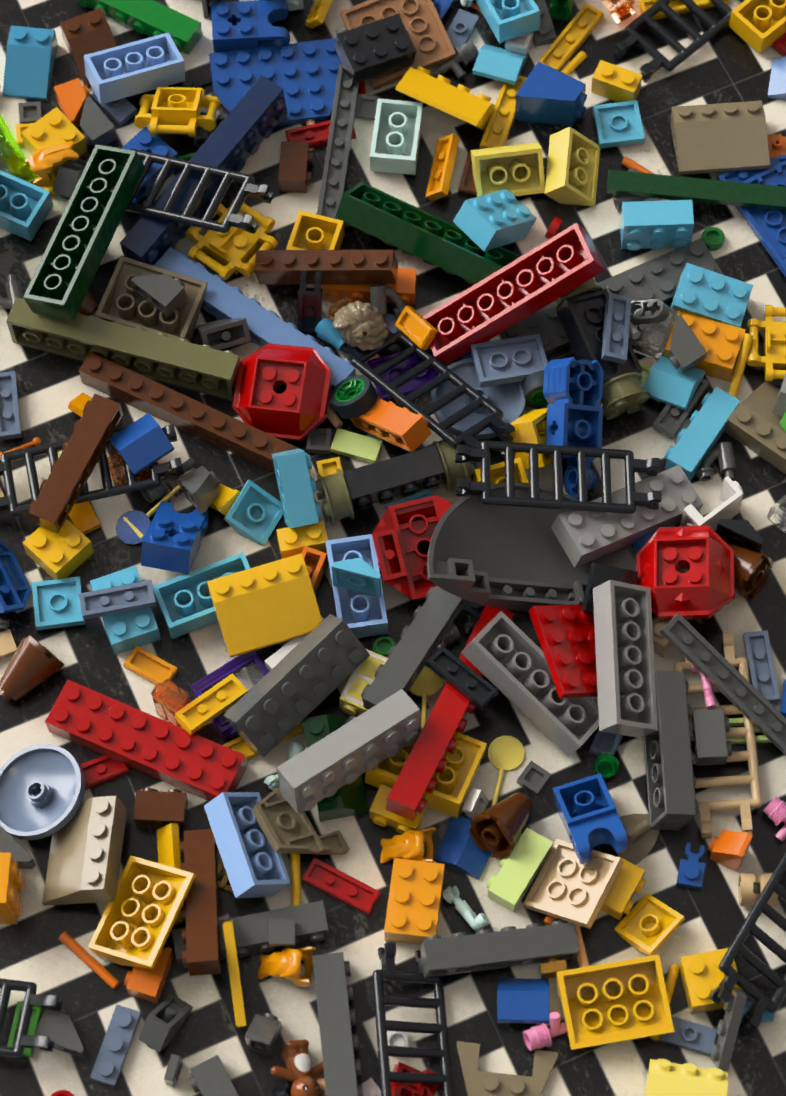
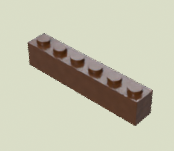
M256 250L254 272L259 284H300L302 270H307V284H315L314 277L316 271H322V284H396L398 261L394 250Z
M94 394L91 401H87L83 410L84 414L73 426V434L69 440L64 442L59 459L53 462L48 479L42 482L37 499L33 500L29 506L28 512L33 524L56 533L60 532L107 446L109 438L113 435L123 416L121 404L97 394Z
M212 829L184 831V841H180L181 857L184 856L185 862L180 863V870L194 873L196 876L185 898L186 906L181 907L182 922H186V928H182V942L187 947L186 951H182L183 966H188L190 976L221 973L217 844Z

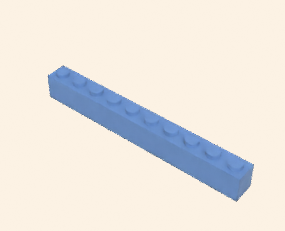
M170 247L154 265L207 282L208 286L201 308L219 320L246 318L251 341L258 346L263 347L271 343L314 348L333 372L330 393L342 380L356 375L355 367L349 360L336 356L331 348L321 346L311 335H304L294 324L281 320L277 313L272 310H266L256 299H249L236 286L231 287L219 275H213L208 272L201 263H194L184 252L176 251Z

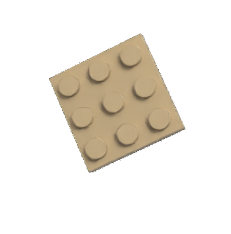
M556 839L523 904L527 909L591 929L624 862L619 857L592 850L591 858L593 861L580 864L572 844Z

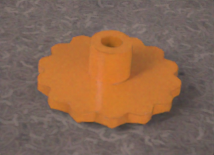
M781 134L768 135L769 157L777 158L779 155H786V136Z

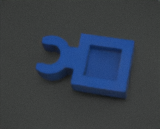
M687 843L685 856L688 860L680 859L676 886L701 890L706 863L698 861L703 857L705 848L701 845L699 853L694 854L690 851L691 843Z

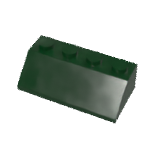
M327 714L304 718L302 724L306 748L345 725L346 720L349 718ZM362 774L353 783L344 785L334 795L325 797L317 803L320 822L369 813Z

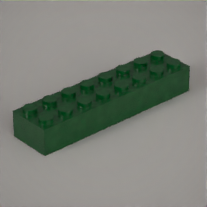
M95 145L23 296L33 313L74 321L145 169L137 151Z
M359 182L343 193L335 216L336 219L344 221V225L360 229L363 234L377 237L384 244L396 246L402 249L405 254L415 255L429 265L443 268V271L448 274L460 276L469 284H477L521 257L501 246L483 251L458 226L363 182Z

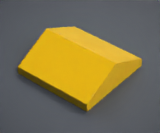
M647 893L614 930L637 951L652 956L685 918Z

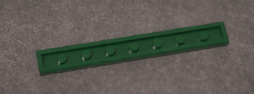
M618 170L608 171L607 194L669 200H692V202L786 211V187Z

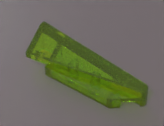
M0 114V162L8 174L30 182L36 179L37 175L31 170L29 165H26L25 160L27 159Z

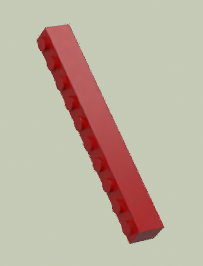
M485 606L465 647L500 611L512 622L514 613L506 609ZM461 653L459 659L462 662H464L467 666H469L472 670H474L477 674H479L482 678L486 679V677ZM447 682L387 797L386 810L411 821L415 820L418 813L422 815L427 805L425 798L428 793L432 794L438 782L435 778L438 772L441 774L444 772L448 762L445 758L448 752L451 754L454 752L458 742L455 738L458 733L462 734L468 722L465 718L468 713L473 714L476 708L473 703Z

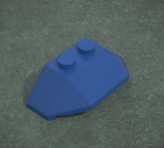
M0 540V613L23 610L32 589L13 550Z

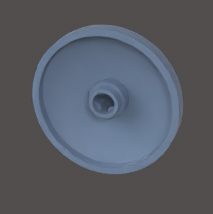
M473 358L459 360L447 366V368L503 412V418L500 420L505 424L512 423L523 415L526 399L524 398L522 381L480 388ZM448 380L431 391V404L457 387ZM464 394L435 412L434 415L440 423L474 400ZM481 407L447 430L458 436L489 416L490 413ZM488 427L475 435L474 438L485 440L498 437V434Z
M52 744L30 746L9 758L0 768V826L9 835L22 840L42 839L62 829L74 817L84 797L85 776L79 762L67 750Z

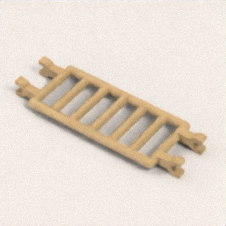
M723 632L725 659L734 668H738L739 673L750 682L747 659L744 657L735 658L733 632ZM685 657V662L674 664V671H692V663ZM702 683L688 684L687 694L704 693ZM712 684L713 693H714V692H720V691ZM720 705L715 708L723 709L724 715L743 714L735 705ZM692 707L690 708L689 718H692L693 710L708 709L706 707ZM744 714V727L729 728V732H726V739L745 737L747 751L732 752V756H728L727 762L748 761L749 775L696 778L695 788L750 785L752 798L698 802L697 812L700 813L702 839L712 838L710 811L740 809L741 830L743 833L752 835L751 808L761 807L762 796L754 724Z

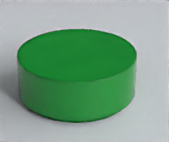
M709 227L703 231L701 238L710 251H716L723 246L725 235L721 229Z

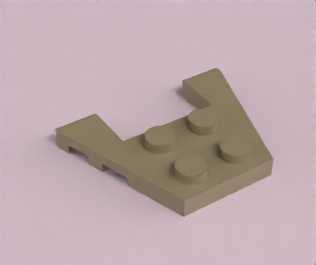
M280 786L257 803L251 810L275 853L344 855L350 850L339 830L318 836L305 812L303 811L298 815L282 796Z
M457 1041V1052L467 1096H541L558 1058V1052L535 1050L532 1077L478 1071L480 1044Z

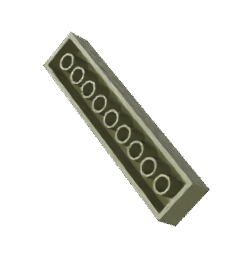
M15 298L7 318L10 335L15 344L83 362L89 353L93 352L151 380L231 401L234 400L240 358L239 355L232 351H220L209 345L193 344L186 339L170 338L164 333H151L141 327L132 328L125 326L118 321L109 322L95 315L87 316L78 312L74 321L36 314L32 312L24 299Z

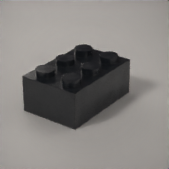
M399 14L336 35L335 50L352 85L414 64L416 49Z

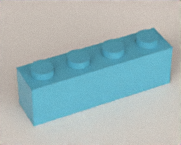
M715 387L712 393L708 392L702 400L701 405L703 406L700 411L695 410L689 420L691 423L687 429L683 428L680 431L675 447L670 446L664 456L666 459L665 469L680 465L689 481H691L707 454L713 449L724 433L728 417L739 406L741 400L718 387Z

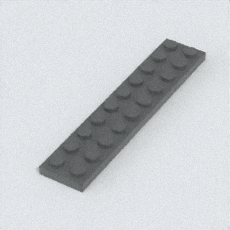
M700 238L687 244V247L677 248L603 280L598 284L603 289H607L608 294L612 293L629 297L631 301L660 299L666 304L673 301L686 263L722 275L723 273L706 244ZM556 301L498 335L500 340L540 334L546 356L571 345L555 309Z

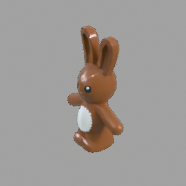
M308 1040L286 1042L280 1049V1055L285 1062L286 1068L273 1066L270 1070L273 1076L293 1082L291 1096H321L320 1086L314 1078L324 1073L323 1062L312 1068V1060L308 1053Z

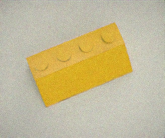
M418 66L417 69L410 67L396 86L395 90L483 130L495 107L494 104L490 103V97L481 93L478 96L470 94L471 89L461 84H458V87L450 85V79L441 75L434 78L429 75L430 70Z

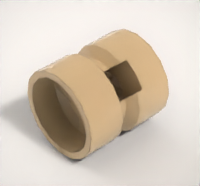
M739 873L738 895L740 906H754L773 873H761L759 877L755 873ZM753 885H758V894H754ZM775 892L768 901L770 906H777L778 895Z

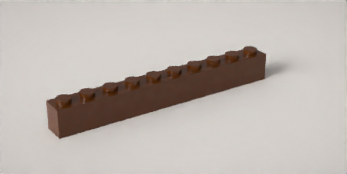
M93 352L89 353L79 369L83 384L147 414L149 413L171 425L174 424L179 429L274 473L272 454L298 449V447Z

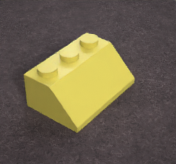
M571 127L550 135L545 195L560 204L594 206L596 204L600 158L599 145Z
M538 142L471 150L472 172L477 197L507 189L515 196L545 193L542 147Z
M650 1059L645 1096H727L728 1072H723L718 1068H700L690 1063L682 1065L671 1063L666 1059Z

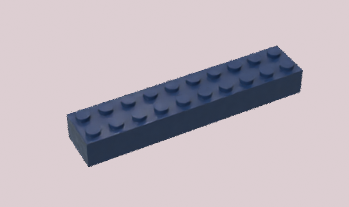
M261 75L189 161L240 172L245 166L246 160L258 151L261 142L270 137L277 123L285 119L287 107L284 90ZM183 169L156 199L152 207L163 209ZM191 173L172 212L183 213L203 175L202 173ZM212 176L192 214L193 217L201 218L203 216L204 210L209 206L223 178ZM143 215L120 242L124 257L154 266L170 247L175 249L177 242L181 238L186 237L185 232L191 225Z

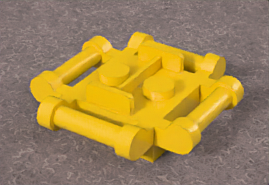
M157 87L155 94H145L141 97L140 111L135 117L134 124L140 129L150 125V136L182 134L188 135V137H196L197 127H203L207 131L215 128L216 111L220 108L221 102L215 96H205V90L202 88ZM202 107L208 108L206 115H200Z
M244 202L239 211L245 215H253L254 221L261 225L255 234L231 226L227 233L209 230L204 237L199 234L203 228L193 226L189 227L185 232L186 236L196 243L189 250L188 257L193 260H199L217 272L225 281L233 273L237 274L238 272L246 277H250L254 273L256 250H274L278 245V241L273 236L267 235L273 228L275 220L271 217L266 218ZM220 203L215 215L221 216L217 222L223 223L230 207L226 209Z
M765 305L764 321L756 318L747 320V330H749V334L753 335L747 357V365L764 367L765 381L784 379L786 374V322L773 321V317H786V308L773 307V305ZM758 331L764 333V356L758 355Z

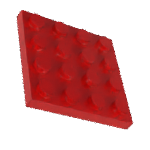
M582 604L533 606L529 610L559 698L598 696L594 613L581 610Z

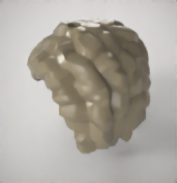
M357 300L355 303H348L347 306H343L334 314L333 327L339 329L344 342L352 347H358L363 351L366 349L370 351L383 346L384 340L389 334L388 330L385 329L386 323L383 316L378 313V308L372 307L370 303H362Z

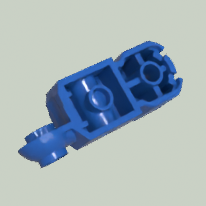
M574 357L554 359L544 368L543 395L549 403L547 405L546 445L602 448L603 407H599L603 397L604 370L597 360H576ZM562 455V459L567 460L564 487L568 495L577 498V456ZM586 457L587 491L592 490L596 485V473L590 468V462L596 459V457Z

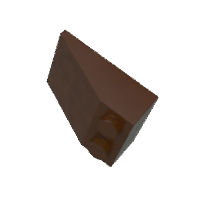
M102 8L60 22L64 42L83 84L87 85L88 88H91V85L85 73L84 55L117 47Z

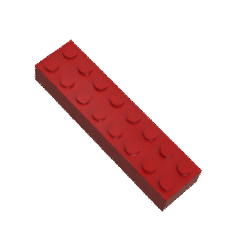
M576 222L424 315L423 318L438 330L430 344L434 357L445 365L451 364L471 352V344L489 341L605 271L589 233Z
M68 679L45 720L50 733L101 755L110 756L118 762H124L131 768L208 801L213 800L222 792H235L248 766L246 756L242 753L195 733L189 735L181 727Z

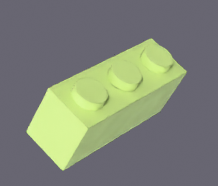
M527 827L524 833H521L511 854L502 858L499 864L501 870L498 875L493 874L486 885L488 888V898L515 912L553 847V842Z

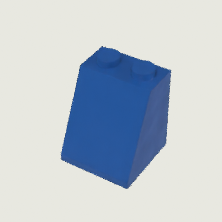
M538 61L516 94L515 120L574 125L577 118L581 119L586 110L584 106L587 94H585L586 84Z

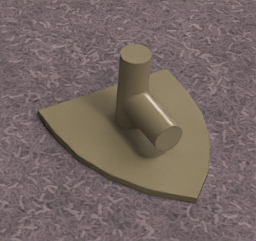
M630 814L619 817L627 834L629 850L617 853V855L634 865L638 864L650 853L660 830L650 829L649 814Z

